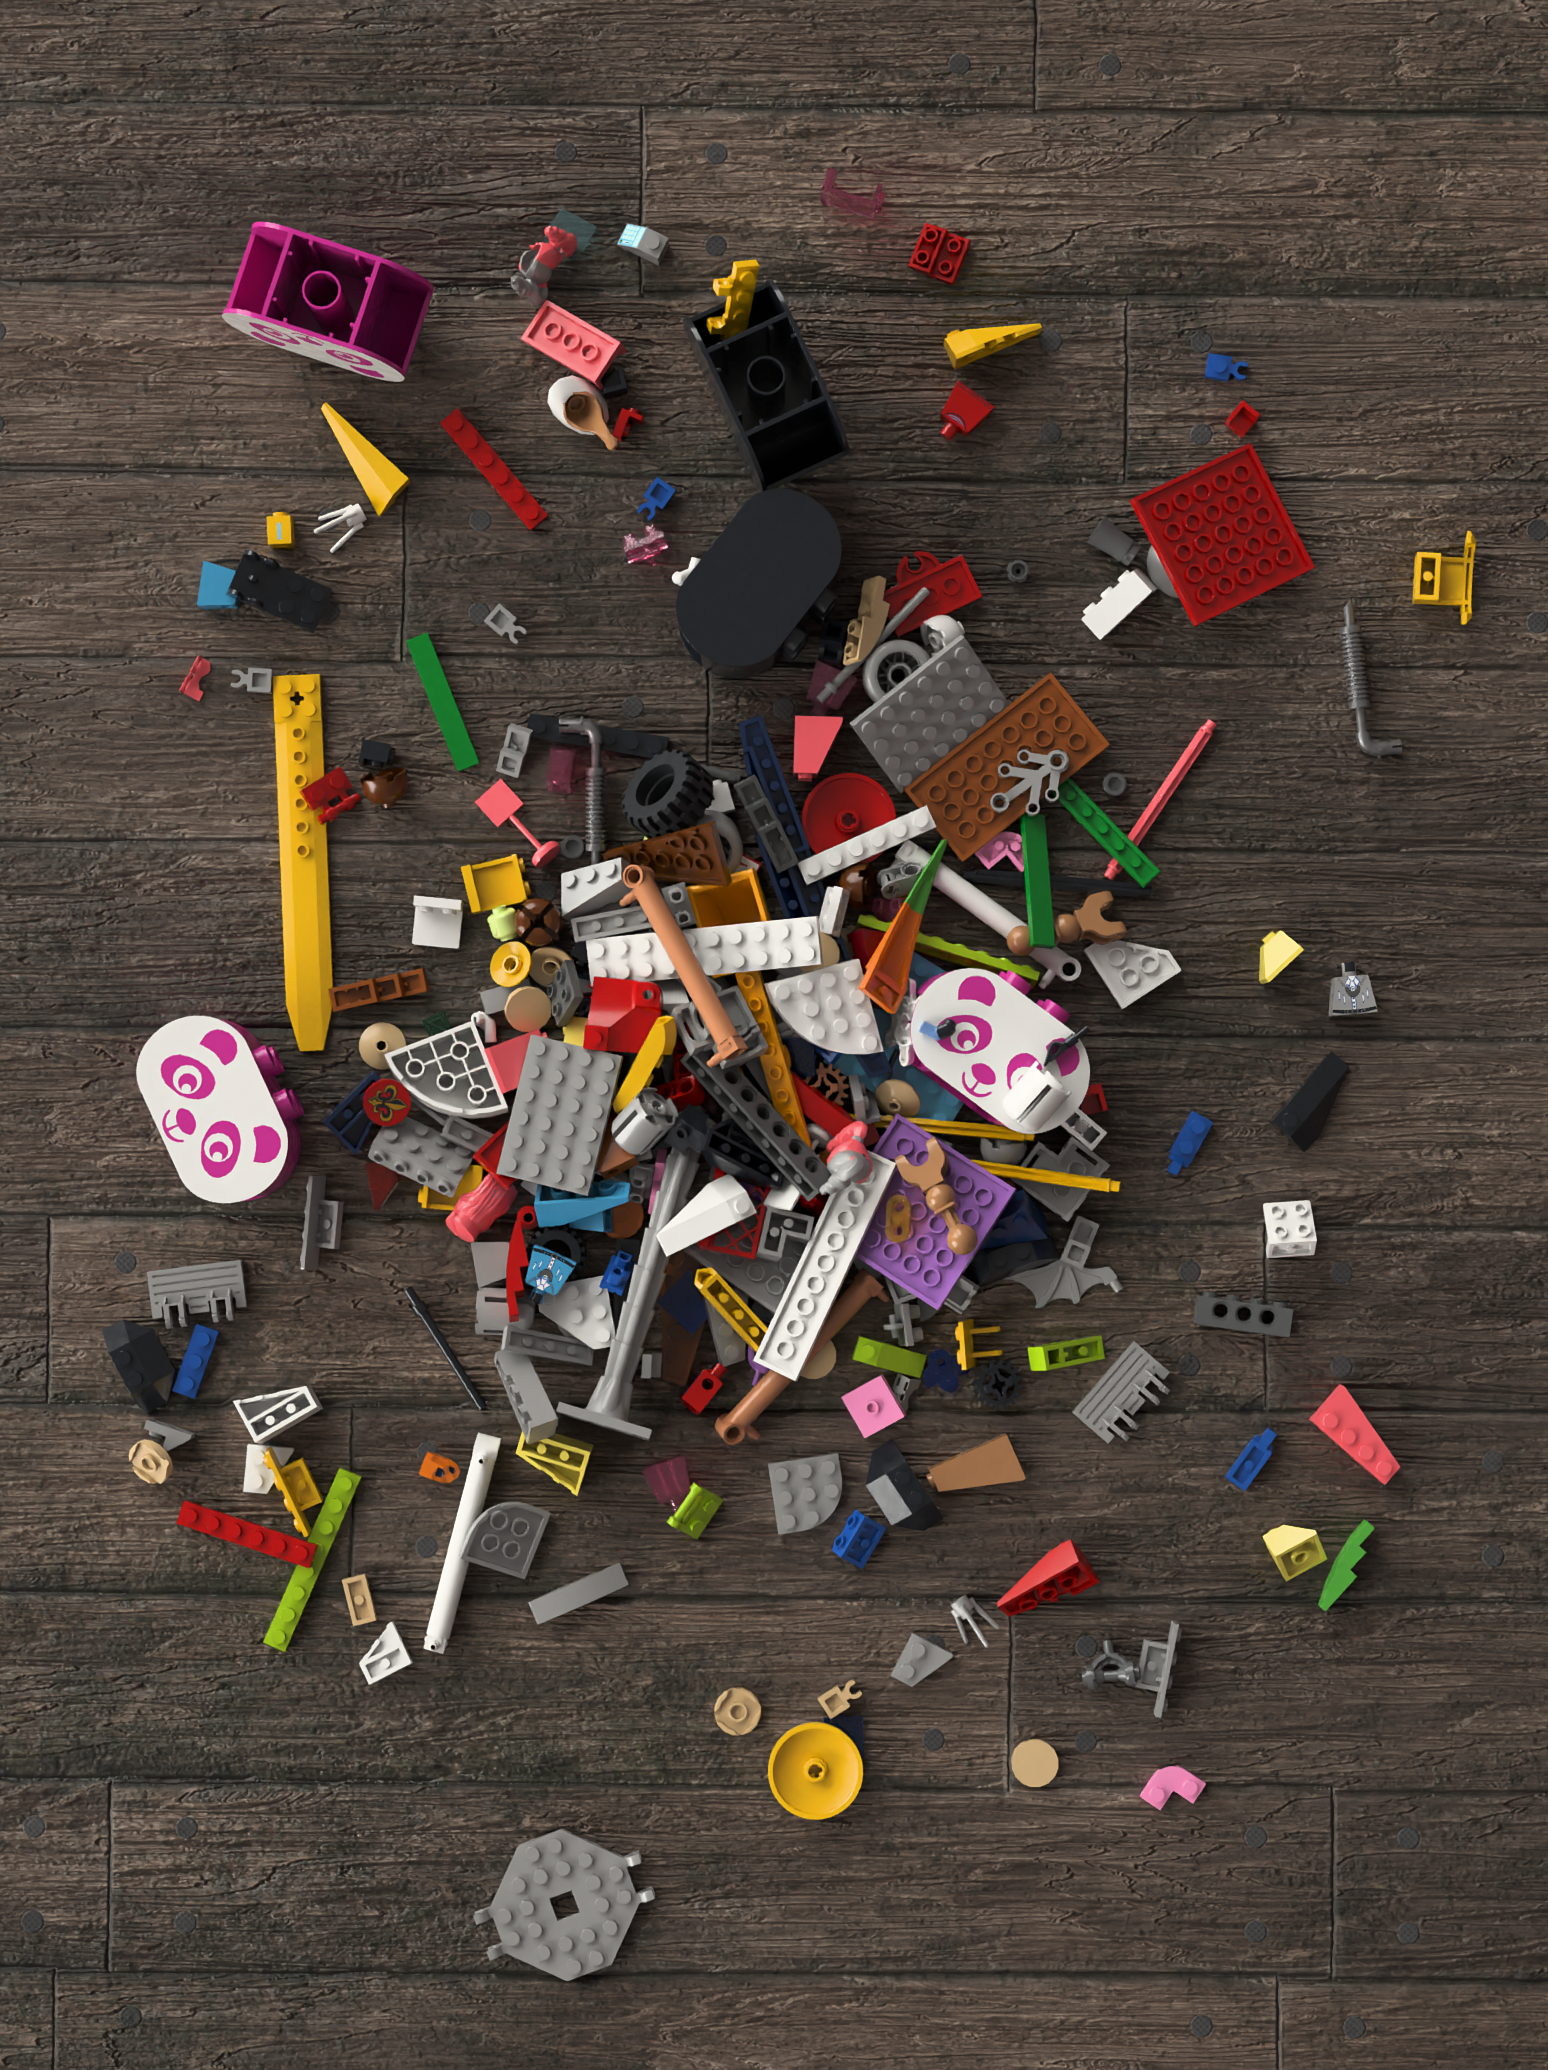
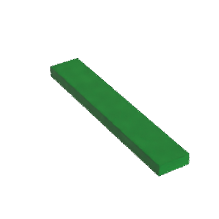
M428 632L407 640L406 643L457 772L480 764Z
M1071 778L1058 787V801L1143 889L1161 873ZM1054 791L1051 792L1054 797L1057 796Z
M1024 813L1020 817L1030 947L1052 949L1055 947L1045 815L1029 816L1027 813Z

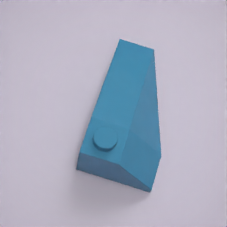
M606 1179L600 1182L593 1181L590 1196L538 1184L534 1201L539 1227L564 1225L629 1202L631 1185L627 1182Z

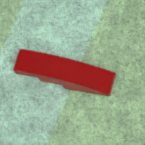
M791 1071L802 1112L833 1137L839 1134L843 1128L856 1122L835 1101H830L814 1086L810 1087L795 1072Z
M516 1221L514 1225L506 1267V1300L509 1323L519 1321L516 1298L524 1297L521 1274L527 1273L529 1267L520 1221Z

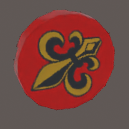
M380 1079L366 1089L363 1097V1108L367 1116L374 1123L381 1126H393L400 1123L408 1115L411 1107V1097L407 1089L399 1081L393 1079Z

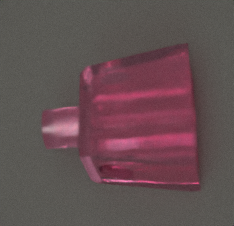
M817 660L807 694V700L815 703L810 716H825L827 709L837 713L855 687L858 678L850 675L837 689L838 692L835 695L832 694L824 703H821L816 697L825 689L824 685L827 682H831L841 671Z
M552 747L550 749L546 780L549 792L572 793L577 750Z
M685 1453L642 1468V1473L659 1504L670 1501L674 1514L683 1503V1496L688 1495L691 1491Z

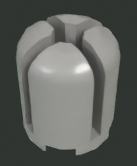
M643 1088L612 1122L611 1131L613 1137L616 1138L615 1141L619 1147L630 1154L641 1155L648 1153L675 1124V1118L678 1116L675 1104L670 1098L665 1100L661 1095L655 1093L658 1090L656 1088Z
M479 1287L476 1298L478 1323H475L476 1334L503 1336L506 1326L517 1327L522 1330H532L534 1328L535 1302L529 1300L531 1292L524 1289V1297L516 1298L519 1321L509 1323L506 1288Z

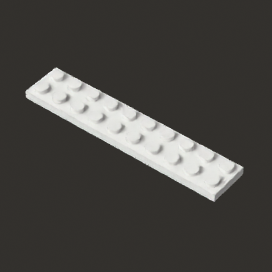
M818 916L682 930L706 976L823 964ZM655 932L597 938L586 941L591 987H593L594 976L638 981L680 978Z
M868 1150L869 1159L873 1164V1170L869 1178L861 1184L851 1182V1185L846 1189L830 1194L753 1360L794 1381H798L897 1168L896 1163Z

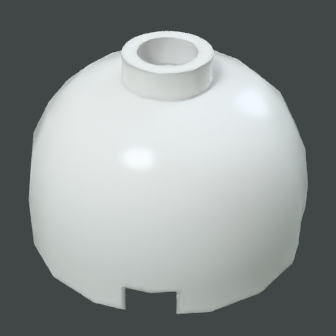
M946 615L931 617L920 626L924 644L927 646L930 643L935 651L931 653L932 656L937 654L960 634L962 636L965 634L962 624Z

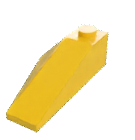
M1039 323L966 329L962 332L958 329L946 335L947 338L944 339L943 345L955 370L1040 334L1042 326Z

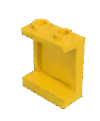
M517 854L481 864L461 867L473 914L489 911L501 905L510 906L523 903L528 900V895H531L529 882H524L522 873L526 872L523 858L518 859Z
M470 1165L453 1197H448L424 1185L423 1189H419L418 1202L422 1203V1208L454 1210L462 1194L475 1190L484 1179V1168L480 1165Z

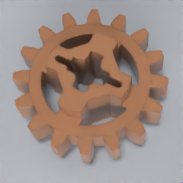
M820 1063L819 1069L815 1067L811 1069L814 1075L818 1073V1081L814 1085L809 1086L819 1087L822 1082L821 1077H823L825 1084L830 1086V1090L826 1091L825 1097L828 1098L832 1092L839 1091L834 1101L842 1106L844 1103L841 1097H848V1094L843 1092V1089L849 1088V1085L842 1082L847 1078L846 1075L840 1077L838 1075L841 1070L840 1068L833 1071L832 1064H829L828 1068H824L823 1063ZM808 1072L804 1074L806 1079H802L807 1084L812 1076H814L812 1074L808 1075ZM826 1073L833 1075L838 1083L830 1082L827 1079Z

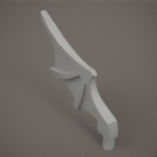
M1057 1260L1043 1267L1031 1269L1003 1279L1020 1282L1029 1288L1036 1299L1034 1308L1044 1307L1045 1304L1060 1298L1070 1299L1073 1301V1304H1077L1089 1288L1100 1283H1104L1105 1286L1110 1284L1115 1293L1123 1289L1117 1279V1275L1108 1266L1101 1268L1083 1267L1081 1269L1062 1260Z

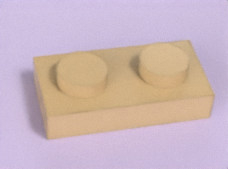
M366 1573L342 1579L353 1626L376 1621L377 1616Z

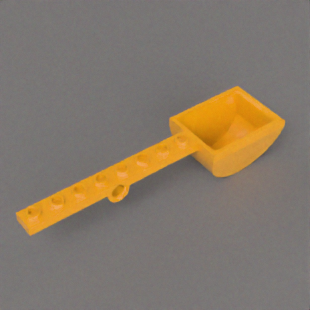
M755 868L730 874L732 882L728 887L704 884L686 887L697 922V928L772 921ZM761 970L737 972L735 976L739 989L768 1044L765 1054L759 1057L774 1108L790 1127L798 1133L801 1139L810 1148H813L790 1072V1054L787 1047L782 1045L769 997L764 987ZM732 973L712 975V978L714 979Z

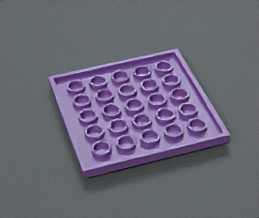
M897 1113L872 1153L894 1163L895 1158L903 1154L913 1166H920L929 1157L926 1141L934 1136ZM940 1140L938 1141L949 1159L948 1170L945 1174L947 1185L951 1186L955 1191V1202L960 1206L955 1211L962 1224L968 1225L975 1230L978 1238L975 1249L966 1255H958L950 1250L947 1244L949 1229L943 1217L938 1218L934 1214V1211L927 1205L926 1194L922 1191L921 1187H915L904 1180L897 1167L856 1254L857 1258L938 1311L1017 1191Z

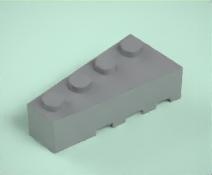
M503 1350L495 1352V1365L527 1444L529 1445L555 1436L558 1418L541 1384L540 1376L532 1365V1357Z

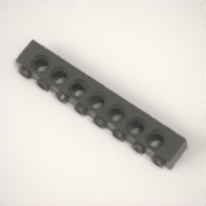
M712 1049L699 1052L694 1056H690L689 1052H687L680 1060L683 1065L809 1202L819 1194L821 1186L828 1182L832 1174L827 1170V1166L783 1119L781 1114L751 1084L749 1079L735 1065L722 1069L720 1064L710 1068L707 1065V1061L715 1055Z

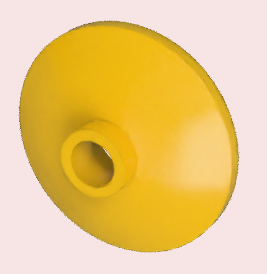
M516 941L505 943L499 947L494 953L490 964L493 980L503 987H514L520 984L527 977L531 969L532 956L529 949L524 944Z

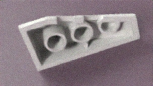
M727 1174L708 1183L656 1236L667 1257L757 1212L746 1190L731 1175Z

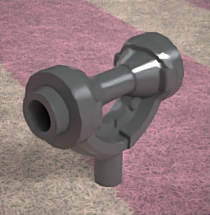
M1112 1640L1103 1641L1104 1654H1100L1091 1666H1086V1671H1082L1083 1685H1088L1089 1690L1097 1689L1100 1684L1108 1680L1119 1679L1130 1686L1137 1685V1680H1141L1139 1665H1135L1134 1661H1129L1123 1655L1114 1653ZM1109 1664H1114L1119 1667L1118 1670H1102L1105 1666Z

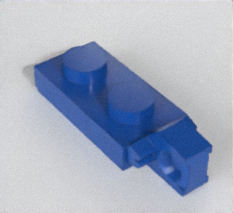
M1191 1111L1169 1151L1168 1158L1172 1162L1167 1172L1177 1175L1182 1166L1187 1168L1189 1163L1191 1164L1213 1124L1212 1121Z
M1268 1427L1261 1436L1256 1434L1224 1477L1245 1491L1271 1456L1274 1446L1270 1443L1277 1434Z

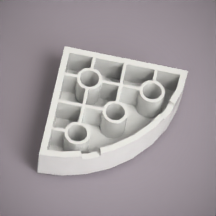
M859 959L848 960L764 984L769 1000L776 1012H778L779 1016L792 1031L807 1042L826 1050L844 1054L866 1055L884 1051L870 998L858 989L864 977Z
M474 1021L384 1054L385 1060L397 1081L417 1101L437 1112L470 1119L493 1117L508 1112V1106L492 1071Z

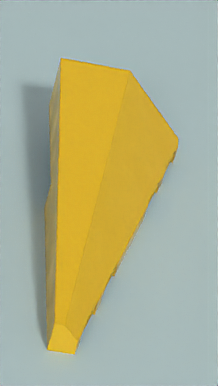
M325 402L321 410L374 509L381 517L395 502V498L407 487L410 480Z

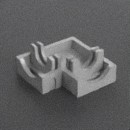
M738 985L717 992L716 994L739 1037L743 1038L748 1049L752 1048L751 1051L739 1055L734 1060H723L719 1063L721 1068L725 1069L765 1054L768 1044ZM691 1001L675 1007L670 1016L674 1017L676 1028L690 1056L711 1049L714 1054H717V1045L694 1002ZM684 1020H685V1022H686V1024H687V1026H688V1028H689V1030H690V1032H691V1034H692L694 1040L688 1035V1033H687V1031H686V1029H685V1026H684V1024H683V1021H684Z
M1073 1137L1068 1139L1058 1154L1050 1151L1046 1146L1037 1141L1020 1165L1026 1167L1034 1155L1037 1154L1039 1157L1031 1168L1099 1178L1110 1166V1164ZM1077 1148L1081 1149L1097 1161V1164L1093 1165L1075 1150ZM1011 1178L1020 1188L1066 1222L1071 1219L1074 1211L1079 1208L1087 1197L1088 1192L1092 1190Z

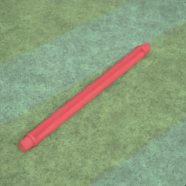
M1208 719L1205 725L1201 726L1127 836L1136 846L1139 845L1213 735L1212 731L1217 726L1213 721ZM1113 858L1108 864V869L1104 876L1112 881L1116 874L1121 872L1123 867Z

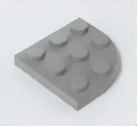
M838 1453L768 1463L778 1535L809 1530L823 1523L833 1513L842 1492V1476Z
M522 1502L497 1504L487 1509L474 1521L467 1533L459 1557L463 1560L525 1579L551 1513Z

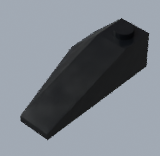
M1332 1051L1329 1052L1269 1120L1274 1127L1302 1152H1305L1321 1134L1349 1068Z

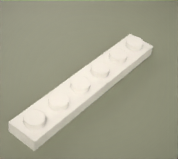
M926 805L799 862L797 866L806 885H809L936 828V825Z

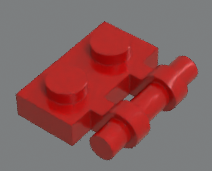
M341 766L299 791L311 811L319 807L323 811L321 815L317 816L321 825L327 821L332 822L337 819V815L345 810L353 809L355 804L361 801L358 793H354L350 797L346 794L345 791L351 788L352 784ZM338 796L341 802L330 807L328 801Z

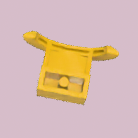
M1467 531L1463 558L1441 557V553L1417 552L1414 564L1412 604L1461 606L1462 625H1465L1472 618V574L1476 539L1470 531Z

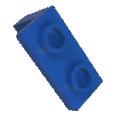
M855 1510L847 1519L846 1526L841 1534L835 1539L832 1551L844 1560L863 1569L884 1534L886 1527L865 1516L860 1511Z

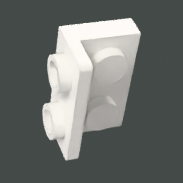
M834 886V888L827 887L819 917L821 932L839 938L850 891Z

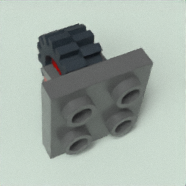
M564 960L560 969L557 970L552 983L547 988V996L550 998L552 1005V1015L555 1016L556 1024L560 1027H566L576 1011L579 1012L578 1016L582 1017L585 1014V1017L588 1018L590 1010V997L593 990L590 977H588V973H583L582 976L580 973H577L573 960Z

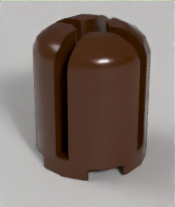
M534 898L524 902L522 905L525 907L522 911L518 909L515 914L514 925L516 932L526 943L533 947L552 946L560 939L564 932V919L561 917V912L546 899ZM544 918L547 928L545 930L541 927L535 928L534 925H537L534 923L536 919L542 920Z

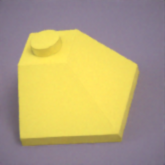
M1281 930L1276 933L1271 931L1262 940L1265 943L1260 947L1259 981L1262 984L1270 982L1304 950Z
M1282 1525L1262 1536L1286 1582L1327 1560L1315 1530Z

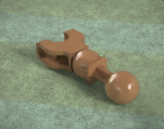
M1103 891L1091 894L1085 900L1083 907L1075 910L1073 915L1061 914L1055 919L1053 918L1055 946H1058L1059 942L1071 943L1077 938L1079 940L1089 939L1100 945L1122 939L1127 933L1124 923L1121 921L1108 922L1100 914V912L1109 909L1114 900L1110 891ZM1017 926L1009 932L1007 945L1012 953L1025 956L1034 951L1036 947H1030L1028 926Z
M932 1137L926 1141L929 1157L923 1165L913 1166L903 1154L895 1158V1163L902 1178L915 1187H921L922 1191L926 1194L928 1207L934 1211L938 1218L943 1217L949 1229L947 1244L950 1250L958 1255H966L975 1249L978 1242L977 1234L972 1227L961 1223L955 1211L960 1206L955 1202V1191L951 1186L947 1185L948 1183L945 1178L949 1159L939 1141Z

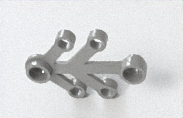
M1025 749L1020 750L1017 754V761L1022 765H1026L1029 762L1043 764L1044 766L1038 770L1012 767L1007 763L1001 764L998 767V775L1001 778L1006 779L1012 776L1025 779L1005 794H994L990 801L991 808L997 813L1006 811L1010 801L1031 787L1030 800L1026 805V813L1029 816H1036L1040 811L1038 803L1042 778L1051 773L1050 784L1045 792V799L1051 803L1056 802L1059 798L1058 784L1060 773L1064 772L1069 766V758L1061 750H1053L1048 755L1030 753ZM1026 753L1029 758L1026 761H1022L1020 755ZM1058 758L1061 760L1062 764L1060 766H1055L1053 764V760ZM1007 767L1010 772L1007 775H1003L1000 771L1001 768ZM1049 791H1054L1057 796L1054 799H1050L1047 794ZM1003 800L1004 806L999 808L995 805V802ZM1035 805L1037 811L1032 813L1028 810V807Z

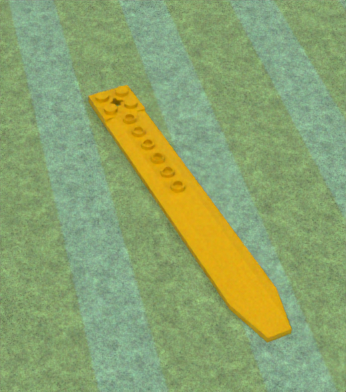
M321 675L273 676L286 1006L299 1051H321L325 1048L333 1010L328 990L333 988L327 822L323 825L319 823L317 816L321 815L323 811L320 807L311 811L299 792L325 775ZM295 693H299L302 697L304 696V701H300V705H295V702L291 701Z

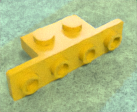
M271 1446L266 1449L265 1456L263 1457L267 1468L269 1470L272 1469L275 1475L274 1483L277 1489L283 1491L285 1496L284 1504L289 1512L292 1511L294 1514V1524L299 1533L302 1532L304 1537H308L312 1530L303 1510L323 1501L321 1493L304 1458L282 1467Z

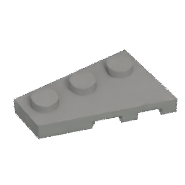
M733 1288L732 1290L748 1306V1296ZM703 1298L719 1363L725 1367L745 1360L746 1342L706 1298Z

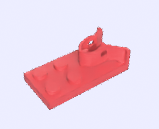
M547 299L521 337L522 341L593 382L599 390L603 389L601 379L615 357L624 355L627 352L621 342Z

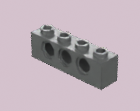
M1203 1291V1295H1196L1193 1323L1290 1338L1293 1309L1287 1308L1288 1303L1273 1301V1306L1265 1305L1264 1300L1250 1298V1302L1240 1301V1296L1227 1295L1226 1299L1217 1298V1293ZM1218 1304H1223L1226 1309L1225 1314L1221 1317H1217L1214 1313V1308ZM1242 1307H1246L1249 1311V1316L1245 1320H1240L1237 1315L1238 1310ZM1264 1311L1272 1313V1320L1267 1324H1264L1261 1320V1315Z

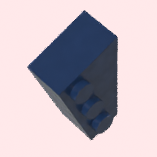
M374 1070L323 1119V1123L356 1156L373 1124V1121L367 1116L363 1108V1097L370 1085L382 1079Z
M1020 1190L1013 1195L979 1250L1048 1238L1046 1217L1024 1190Z

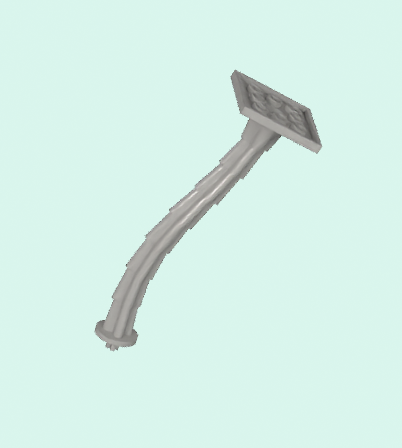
M696 1106L698 1109L706 1113V1109H703L702 1106ZM708 1118L706 1122L707 1128L716 1125L714 1121ZM672 1147L671 1154L667 1156L660 1190L656 1191L649 1227H645L638 1263L634 1264L627 1301H623L616 1338L612 1339L605 1374L600 1377L585 1409L559 1402L556 1410L558 1414L650 1441L652 1430L629 1423V1411L633 1391L631 1382L644 1351L642 1345L655 1314L653 1308L667 1273L664 1271L671 1256L666 1257L656 1235L687 1205L689 1200L686 1198L698 1170V1160L702 1151L697 1153L689 1147L687 1152L683 1154Z

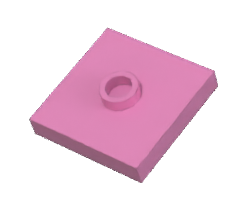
M883 1374L841 1397L864 1438L906 1416Z

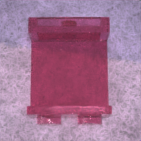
M828 167L821 189V203L872 219L875 218L876 212L881 213L885 200V192H882V183L878 182L873 200L835 189L838 170Z

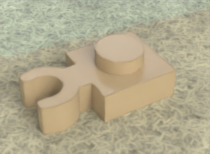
M854 1679L849 1680L843 1690H840L838 1685L818 1697L820 1704L830 1719L850 1707L848 1699H857L862 1695L861 1690L856 1693L849 1691L850 1687L855 1684Z

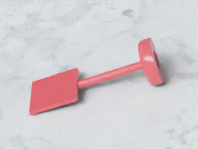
M502 779L497 781L475 801L497 827H500L509 818L538 849L532 858V864L539 869L547 865L559 853L561 846L558 842L550 841L542 846L516 818L514 813L524 803Z

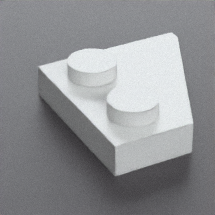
M248 1444L243 1492L267 1494L273 1486L275 1475L272 1469L269 1470L263 1458L266 1449L271 1447L270 1445ZM272 1446L281 1466H285L293 1454L294 1448Z
M390 1622L386 1626L385 1631L374 1642L370 1651L359 1663L369 1685L413 1663L394 1622Z

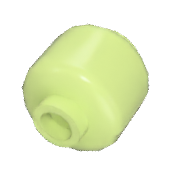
M505 905L493 908V914L487 919L493 937L501 941L517 937L518 933L514 925L516 910L514 908H506Z

